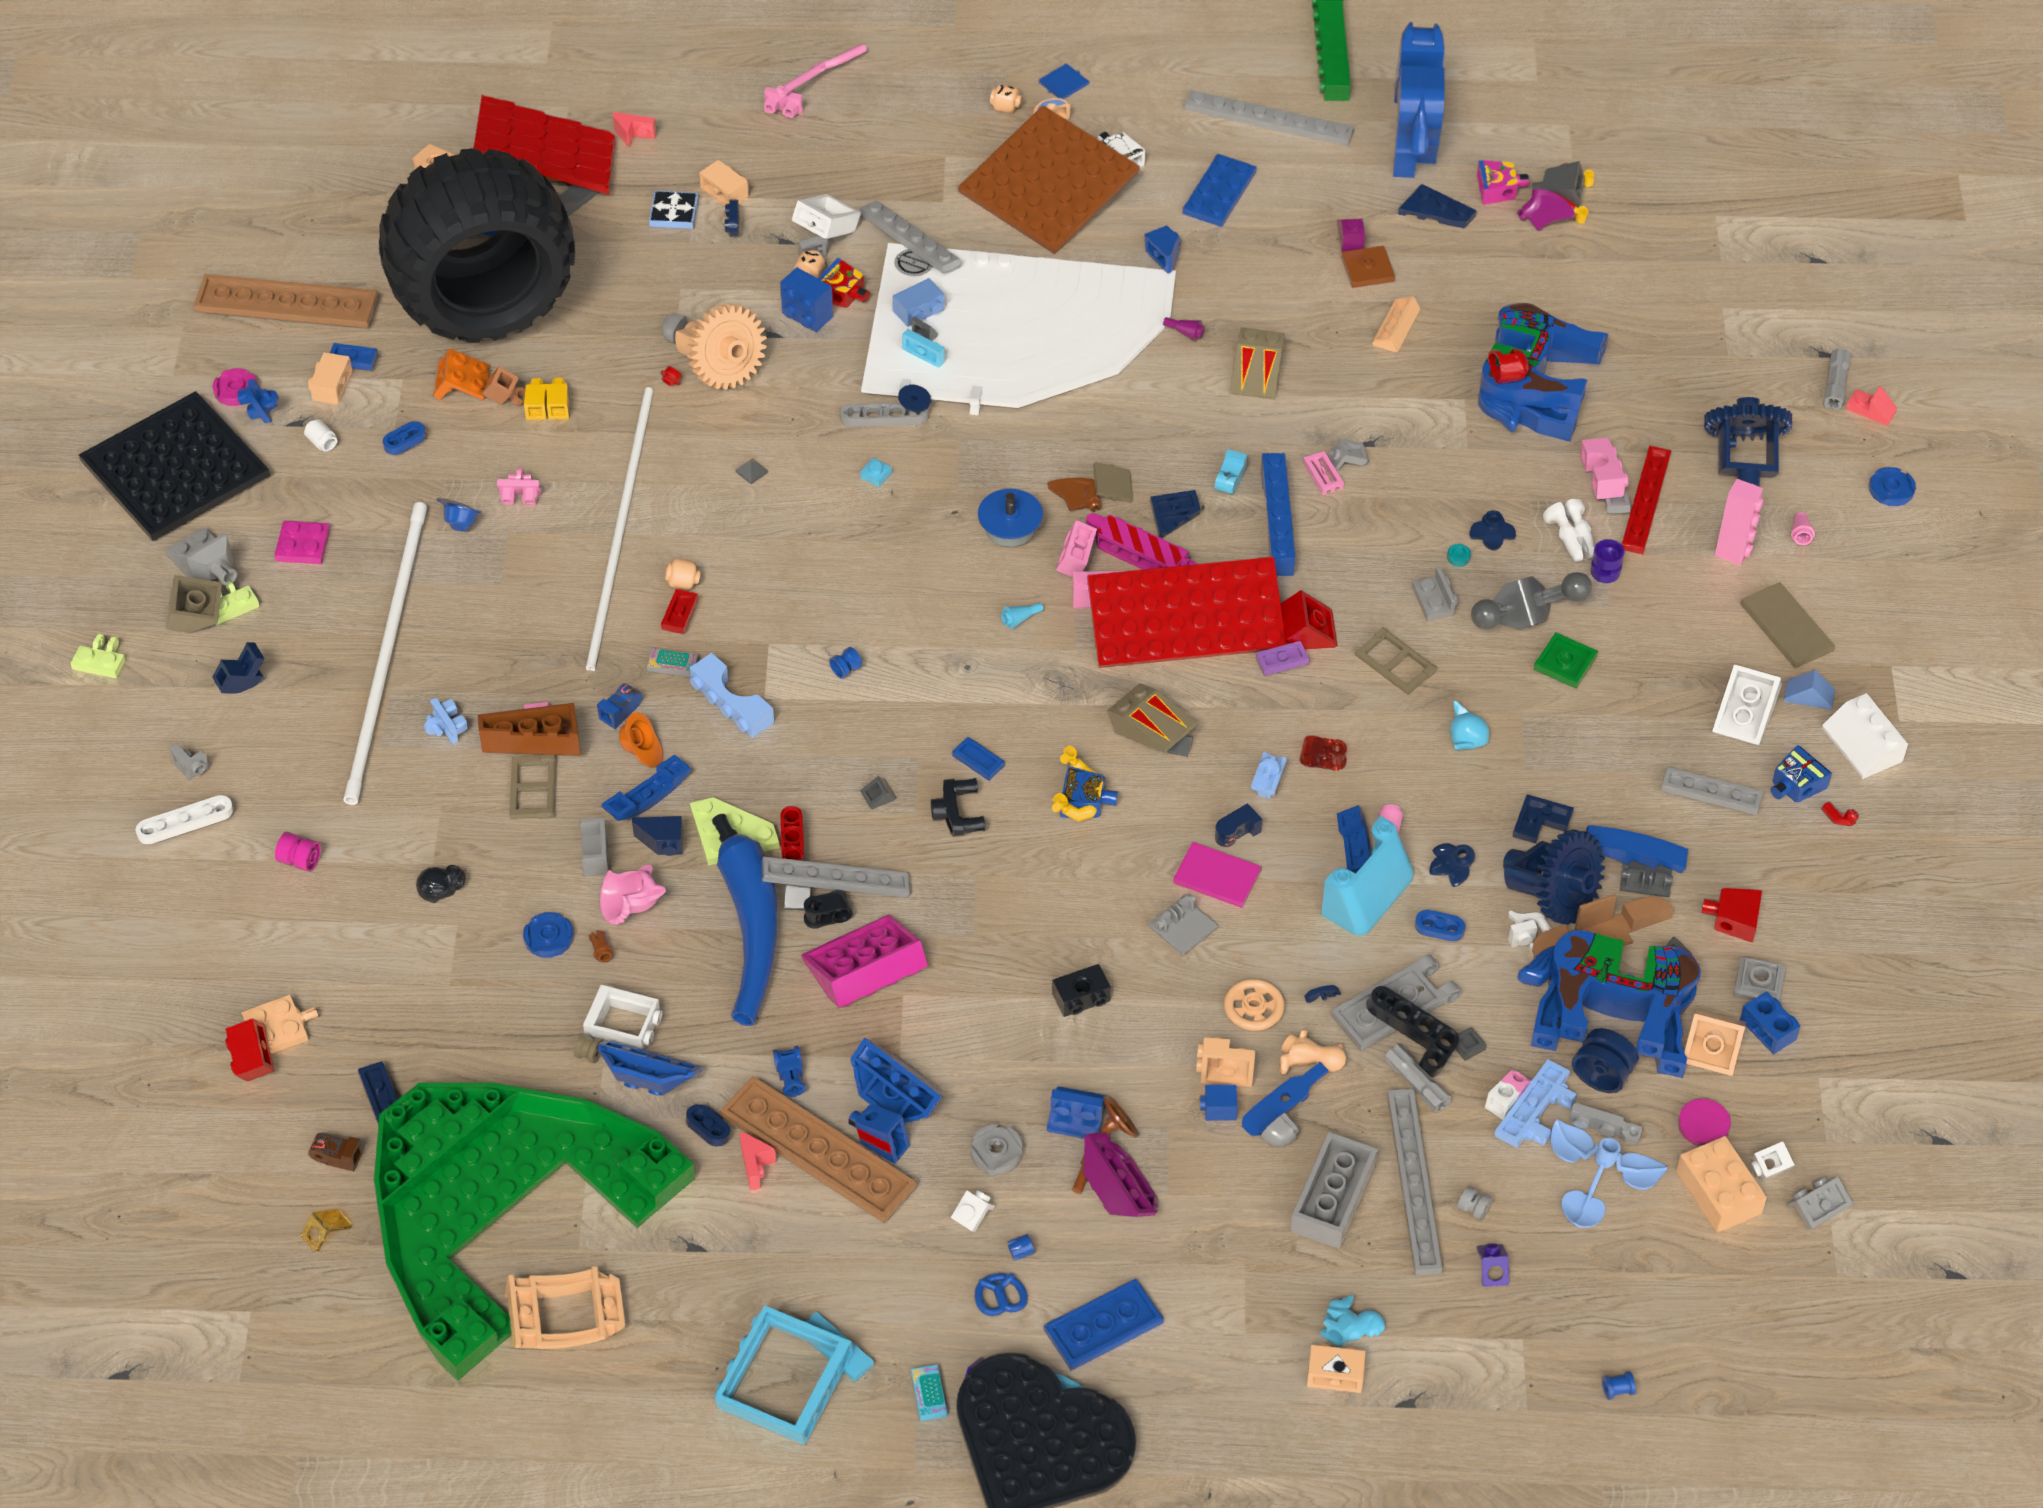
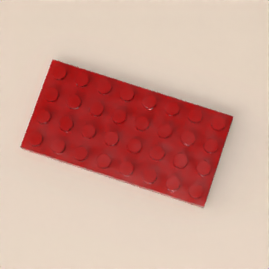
M1274 557L1087 575L1098 668L1255 653L1286 645Z

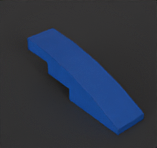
M1588 825L1586 828V832L1594 835L1595 840L1600 842L1598 847L1603 848L1601 854L1627 865L1633 860L1653 869L1660 864L1679 873L1686 869L1688 849L1641 833L1593 825Z

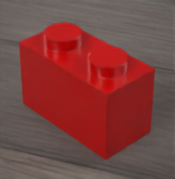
M252 1018L226 1028L227 1038L225 1043L227 1049L231 1052L232 1061L230 1065L235 1076L248 1082L275 1071L263 1023Z

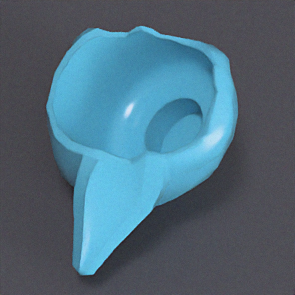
M1454 701L1455 717L1451 721L1450 737L1454 744V749L1457 751L1473 750L1486 745L1489 742L1490 730L1485 720L1476 714L1470 713L1458 701Z

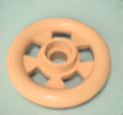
M1242 980L1234 984L1224 998V1010L1227 1017L1236 1026L1245 1030L1261 1031L1274 1026L1284 1013L1285 1003L1281 992L1273 984L1264 980ZM1254 989L1255 992L1245 995L1244 990ZM1268 993L1273 1000L1266 1002L1263 995ZM1234 1000L1242 1001V1008H1234ZM1266 1009L1272 1012V1014L1267 1018L1262 1016V1014L1265 1013ZM1247 1014L1255 1018L1251 1021L1244 1019L1243 1016Z

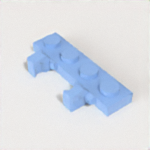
M1547 1059L1497 1127L1495 1137L1515 1148H1518L1524 1139L1528 1141L1532 1139L1539 1144L1545 1145L1550 1138L1551 1131L1540 1124V1120H1538L1550 1103L1555 1104L1557 1101L1559 1105L1571 1109L1573 1103L1576 1102L1577 1093L1569 1090L1565 1084L1570 1077V1070Z

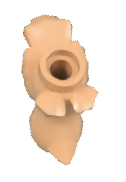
M1304 1028L1299 1037L1290 1034L1285 1040L1281 1049L1285 1055L1281 1056L1278 1069L1280 1074L1283 1075L1292 1066H1306L1321 1062L1329 1072H1335L1344 1067L1346 1054L1343 1051L1342 1043L1333 1046H1320L1311 1039L1306 1038L1308 1029Z

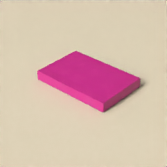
M1192 842L1174 876L1173 883L1242 908L1261 872V866Z

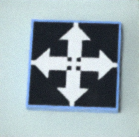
M655 191L649 219L650 227L693 229L698 193Z

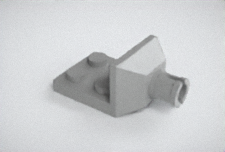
M203 527L165 550L167 557L187 577L210 581L218 578L223 585H229V581L225 577L232 583L237 577L236 570L232 568L234 559L228 537L225 533L215 538Z

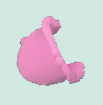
M645 865L637 871L621 874L612 873L611 870L606 872L600 892V910L606 922L612 925L623 923L624 918H627L629 914L649 910L655 905L657 899L666 892L665 888L657 885L651 876L653 871L652 865Z

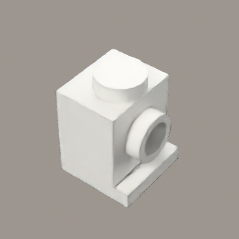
M1784 1142L1754 1153L1751 1157L1753 1162L1750 1163L1755 1177L1760 1176L1762 1181L1790 1171L1794 1166ZM1765 1161H1771L1773 1168H1767Z

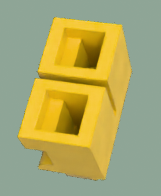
M532 378L530 384H526L524 399L526 420L546 419L547 411L549 419H569V396L567 383H565L564 378H554L552 384H544L542 379Z

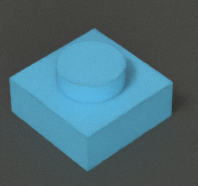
M872 458L860 471V478L880 487L892 474V467Z

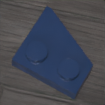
M1196 490L1150 497L1158 536L1164 538L1200 514Z

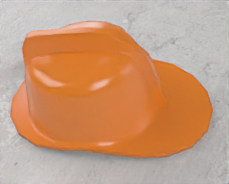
M640 712L630 714L626 724L620 727L619 740L621 746L625 751L634 754L644 765L648 767L658 766L663 759V750L650 720Z

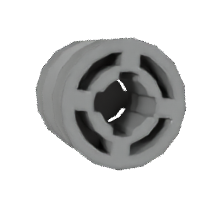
M1467 1186L1459 1199L1457 1209L1462 1212H1470L1475 1219L1482 1221L1490 1209L1493 1198L1486 1194L1481 1195L1477 1193L1475 1188Z

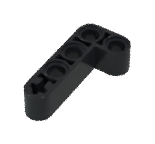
M1378 986L1371 992L1366 1002L1367 1010L1373 1016L1427 1049L1419 1062V1066L1431 1078L1437 1076L1459 1043L1458 1033L1388 987ZM1397 1011L1403 1012L1407 1018L1399 1017ZM1418 1025L1425 1026L1429 1032L1421 1031ZM1440 1039L1447 1040L1450 1046L1443 1045ZM1427 1059L1435 1060L1438 1066L1431 1065Z

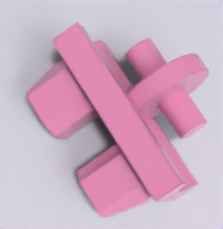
M766 87L764 91L765 112L773 114L778 109L782 110L783 115L789 118H793L796 114H802L803 97L801 94L790 91L786 97L782 98L777 94V89Z
M523 467L517 468V474H508V479H497V487L502 504H514L515 494L523 495V504L535 505L538 495H541L542 492L539 480H532V474H524Z

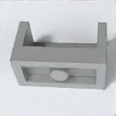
M605 818L580 820L584 877L606 875L609 868Z

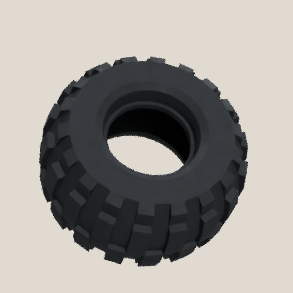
M475 148L460 149V154L449 156L445 153L433 158L434 163L424 168L420 165L407 178L408 183L399 184L388 200L386 213H382L379 225L381 265L394 297L402 305V308L420 326L425 324L432 333L452 340L458 337L459 340H465V342L480 343L482 338H492L493 341L507 338V334L515 330L522 332L533 326V320L538 316L544 317L553 308L556 298L562 296L571 278L570 265L575 263V243L572 224L553 185L526 160H518L509 153L488 149L485 153H482L480 149L475 150ZM489 231H497L492 237L477 246L466 249H452L460 242L472 236Z

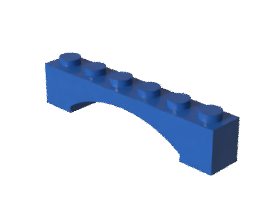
M1262 453L1261 481L1266 502L1269 557H1274L1277 576H1294L1295 549L1285 453Z

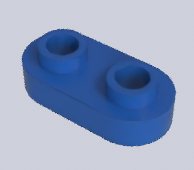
M412 421L386 434L383 438L384 450L389 454L396 455L421 443L426 437L424 425L420 422Z
M1423 910L1416 916L1415 928L1424 936L1454 942L1464 936L1465 923L1458 916L1433 910Z

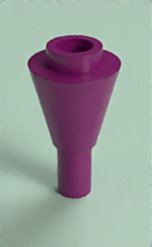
M1165 317L1163 321V326L1174 328L1195 342L1198 338L1201 339L1204 334L1205 326L1202 325V320L1178 321Z

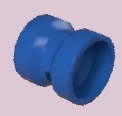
M848 647L843 650L841 655H835L830 658L829 664L835 675L843 679L849 675L851 670L856 671L861 668L862 660L854 648Z

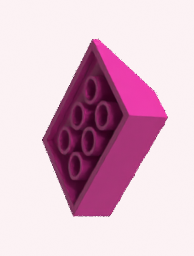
M889 914L801 954L802 960L827 997L839 1008L848 1006L863 996L872 995L876 990L886 985H893L899 979L908 975H914L928 966L921 941Z

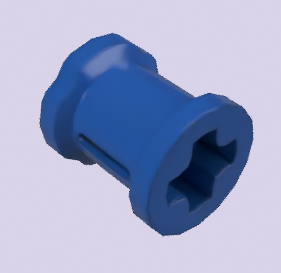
M1630 1371L1615 1377L1602 1376V1387L1607 1400L1627 1393L1635 1395V1381Z

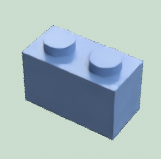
M930 278L893 295V312L907 327L912 325L913 317L922 321L944 310V293Z

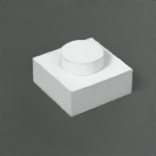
M1535 920L1510 925L1508 941L1511 947L1526 946L1534 942L1538 928Z

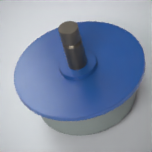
M1019 489L995 491L986 496L978 508L979 522L989 539L996 544L1006 547L1019 546L1028 542L1033 537L1043 518L1040 502L1030 493Z

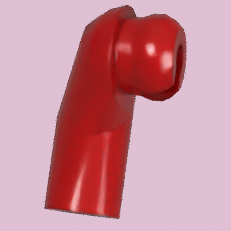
M1830 801L1821 808L1827 817L1837 825L1852 826L1856 824V820L1859 818L1858 812L1854 809H1848L1846 813L1839 812Z

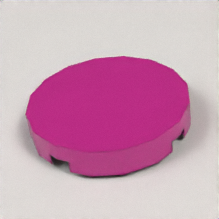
M243 368L225 370L213 382L212 388L215 398L227 406H240L241 404L237 399L238 390L247 388L248 380L255 379L257 382L256 376L253 373H248V370Z
M1695 1099L1688 1102L1681 1109L1678 1119L1679 1131L1683 1137L1697 1146L1700 1144L1705 1145L1724 1136L1727 1138L1731 1126L1730 1115L1726 1109L1716 1101L1709 1099Z

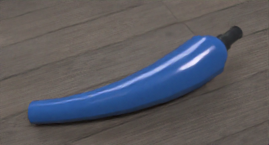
M718 814L712 819V823L720 835L719 840L721 842L718 851L717 867L736 907L743 936L744 963L741 985L731 1017L741 1025L752 1026L762 1004L773 964L777 940V896L774 883L762 881V858L765 854L760 842L746 835L738 834L730 825L726 814Z

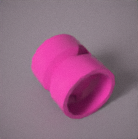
M287 831L281 835L275 849V859L277 862L289 866L294 864L295 868L311 872L316 867L321 854L320 842L309 838L302 839L301 836Z

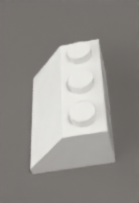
M1867 693L1847 701L1822 725V729L1862 779L1897 765L1904 760L1908 743Z

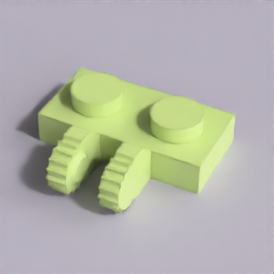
M227 579L229 585H225V588L229 591V594L225 596L221 594L219 617L216 625L260 607L249 585L236 590L234 584Z
M97 634L92 648L79 646L70 663L72 669L117 678L126 661L124 654L116 653L119 639L111 637L107 644V649L104 651L102 648L105 644V636Z

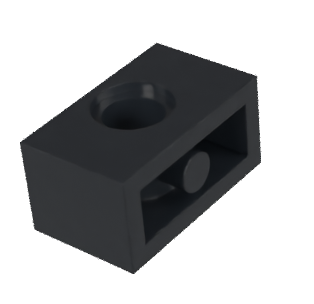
M1096 964L1052 979V995L1063 1017L1077 1015L1083 1010L1092 1007L1103 1006L1109 1002L1111 986L1100 965Z

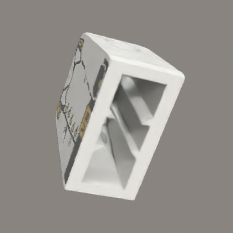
M1102 132L1098 136V140L1138 164L1139 168L1145 166V149L1124 132L1110 136L1108 132Z

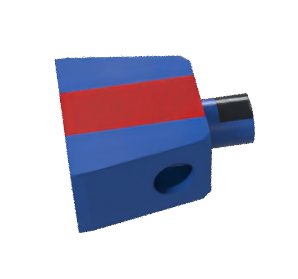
M873 1104L868 1105L863 1113L856 1110L851 1113L848 1123L857 1128L861 1144L895 1164L910 1147L902 1115Z

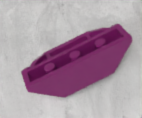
M1107 1133L1086 1134L1084 1137V1175L1108 1213L1130 1217L1155 1216L1157 1213L1158 1197L1134 1160L1119 1145L1112 1142L1111 1137Z

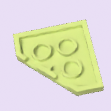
M714 797L690 803V810L708 865L717 864L718 851L721 845L720 835L712 823V819L718 814H726L730 825L738 834L746 835L760 842L764 852L780 848L773 823Z

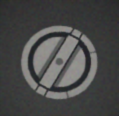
M909 249L900 252L894 261L896 269L908 276L924 275L933 267Z

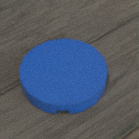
M1896 467L1878 469L1871 476L1869 482V492L1872 497L1887 506L1907 504L1912 500L1916 490L1913 477L1909 473L1901 472V469Z
M544 912L531 918V922L525 925L523 931L526 948L533 955L542 958H552L563 954L571 946L574 936L570 921L555 912Z

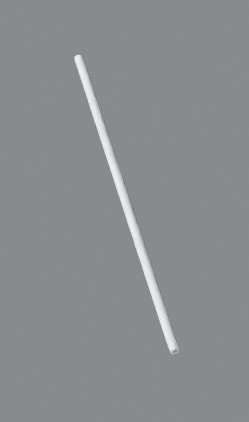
M650 387L645 388L586 670L595 671L653 396V389Z

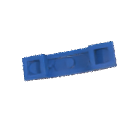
M674 754L656 766V774L625 795L618 792L603 802L601 807L618 821L637 816L668 796L691 772V767Z
M1359 805L1337 813L1339 833L1344 839L1346 869L1355 874L1372 855L1367 825Z

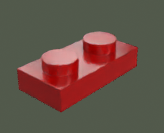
M675 589L661 622V629L684 634L699 600L698 593Z

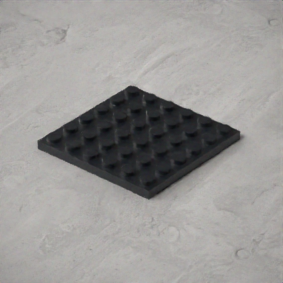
M196 391L79 454L80 461L152 541L271 476L266 465Z

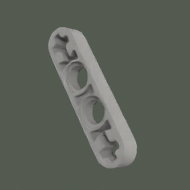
M900 403L849 404L843 406L840 411L841 423L847 427L924 424L929 416L928 408L920 411L918 415L916 414L917 412L905 409ZM896 411L900 412L901 415L898 417H893L890 415V413ZM871 412H876L879 414L877 417L874 418L868 416V414Z

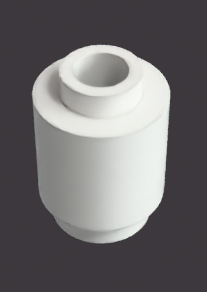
M320 419L310 421L306 425L305 437L319 450L328 452L336 446L337 438L335 433Z

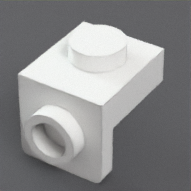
M967 1190L951 1218L969 1230L976 1232L987 1211L993 1210L995 1205L989 1202L991 1197L984 1192L977 1190L974 1193Z

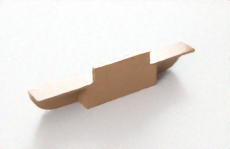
M1616 894L1579 906L1575 929L1571 931L1584 930L1623 940V946L1633 943L1629 933L1671 919L1674 907L1660 897L1649 896L1623 904L1622 912L1613 916L1617 898ZM1566 925L1550 929L1536 937L1532 948L1533 959L1541 951L1556 945L1563 935L1571 932Z

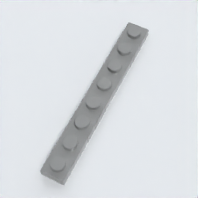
M1193 90L1190 91L1185 103L1186 111L1347 147L1354 132V126Z
M1414 1089L1388 1090L1387 1098L1415 1276L1442 1274V1263Z

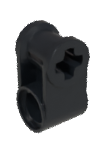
M834 890L830 893L808 897L803 904L806 912L804 914V923L812 929L846 922L853 915L846 893L843 890Z

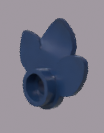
M1491 510L1482 517V521L1473 523L1469 536L1470 539H1483V544L1486 548L1497 550L1502 546L1504 539H1515L1516 530L1513 525L1505 522L1500 512Z
M1444 843L1432 850L1437 858L1430 865V875H1448L1452 887L1459 886L1469 877V867L1475 860L1474 850L1470 846H1454ZM1466 853L1465 857H1458L1460 854Z

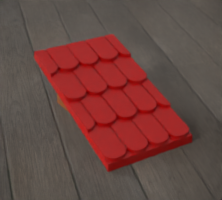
M481 95L473 147L475 150L480 149L482 153H485L488 149L509 153L518 160L524 159L532 164L549 182H567L609 195L615 148L614 134L607 130L582 125L578 121L551 116L540 110L515 105V102Z

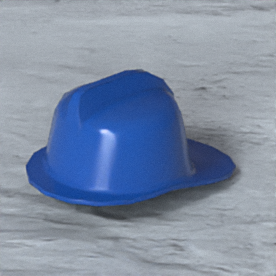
M445 498L436 499L444 505L445 522L449 523L451 528L457 531L464 532L467 527L473 526L478 512L482 513V511L474 510L465 504Z

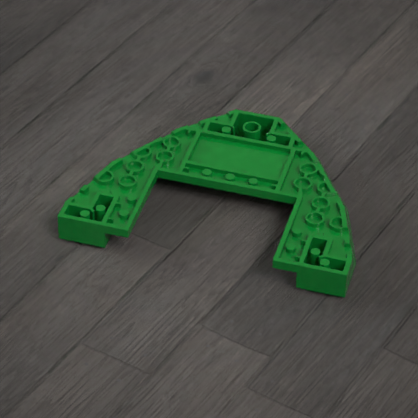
M419 1082L379 1114L374 1185L386 1266L420 1336L439 1364L459 1381L512 1335L510 1317L449 1259L565 1163L636 1228L641 1226L695 1180L694 1164L658 1131L586 1099L498 1083Z

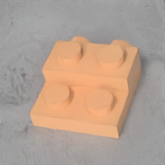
M1204 1037V1043L1198 1044L1196 1071L1201 1073V1083L1236 1084V1086L1252 1087L1255 1050L1229 1048L1230 1039Z

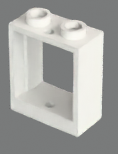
M828 194L798 200L792 221L828 239L855 232L861 212Z
M601 985L583 1024L584 1033L589 1034L593 1039L610 1040L645 1050L646 1046H650L652 1043L655 1025H659L662 1019L659 1000ZM610 1006L647 1016L639 1036L602 1027Z

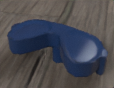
M1328 985L1312 989L1304 997L1307 1003L1314 1002L1319 996L1325 1001L1327 997L1333 998L1337 994L1340 995V991L1335 985Z

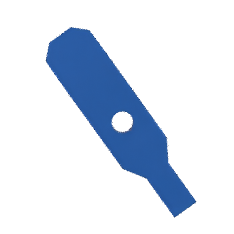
M1319 1062L1304 1075L1290 1077L1243 1116L1242 1127L1251 1136H1261L1262 1132L1283 1113L1286 1114L1298 1103L1304 1102L1309 1096L1310 1088L1327 1074L1329 1070ZM1284 1096L1290 1098L1288 1101L1281 1100V1098Z

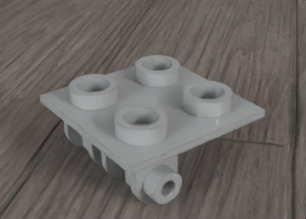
M1184 894L1178 901L1148 923V926L1182 955L1218 928L1216 923L1194 906L1196 899L1192 894Z

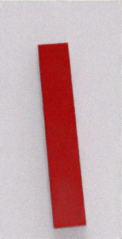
M1649 445L1621 544L1624 551L1644 554L1672 450Z

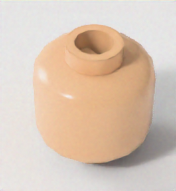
M675 558L672 563L668 562L665 581H668V585L671 588L689 591L693 584H698L700 571L696 570V563L694 561Z

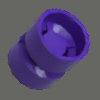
M1605 539L1595 545L1590 571L1592 577L1598 582L1612 583L1619 579L1624 558V548L1619 542Z

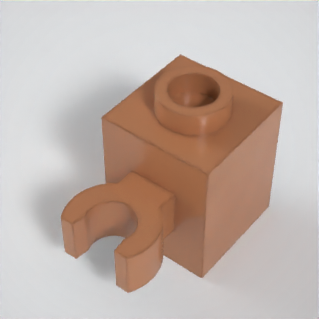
M499 366L489 377L482 395L500 405L507 398H510L514 405L520 406L523 400L519 399L517 394L524 397L526 389L522 387L516 388L515 385L519 377Z

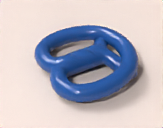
M996 1273L981 1278L974 1293L978 1309L987 1316H998L1005 1311H1021L1025 1308L1028 1301L1024 1285L1013 1273ZM1009 1283L1019 1293L1020 1300L1017 1304L1008 1303L1004 1288ZM985 1287L994 1291L998 1307L989 1308L985 1305L983 1301V1290Z

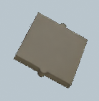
M1095 462L1093 467L1096 495L1111 498L1113 501L1120 500L1131 503L1133 499L1130 470L1115 467L1113 464L1106 465Z

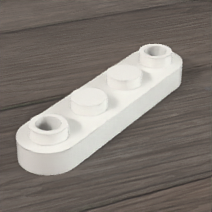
M219 795L142 820L136 826L137 838L143 844H153L226 820L233 813L232 802L227 796Z

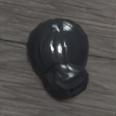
M448 865L446 869L428 867L419 874L416 880L417 892L424 900L435 903L439 899L454 895L456 890L462 888L466 875L456 865Z

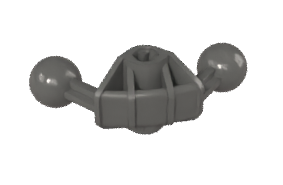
M1582 572L1569 573L1563 579L1561 585L1545 589L1533 576L1505 584L1494 600L1483 599L1475 603L1471 610V618L1473 623L1481 629L1494 628L1498 623L1517 629L1527 628L1547 621L1551 607L1550 603L1564 598L1573 602L1585 600L1592 591V583L1590 578Z

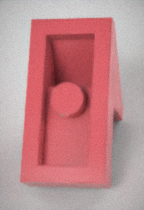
M613 112L614 131L628 147H630L633 137L655 139V118Z
M1881 386L1878 387L1874 396L1856 389L1846 406V410L1886 426L1889 425L1897 411L1896 406Z
M745 1132L739 1133L740 1147L750 1191L761 1189L760 1178H764L762 1166L776 1162L775 1149Z

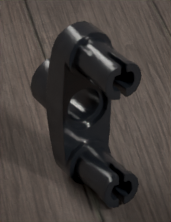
M976 778L965 780L944 779L943 798L930 800L933 821L945 820L953 837L963 836L964 833L985 831L984 816L962 818V816H959L956 801L957 795L978 793Z

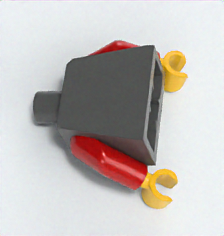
M1580 161L1563 163L1560 166L1546 169L1543 181L1532 183V190L1544 189L1556 193L1573 208L1576 213L1575 221L1583 224L1589 213L1588 209L1584 206L1577 208L1576 205H1580L1583 185L1586 187L1593 186L1595 181L1594 172L1592 170L1583 172Z

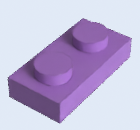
M1301 641L1256 653V660L1264 676L1309 664V657Z

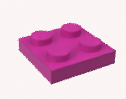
M283 520L274 555L275 561L322 564L330 532L329 523Z

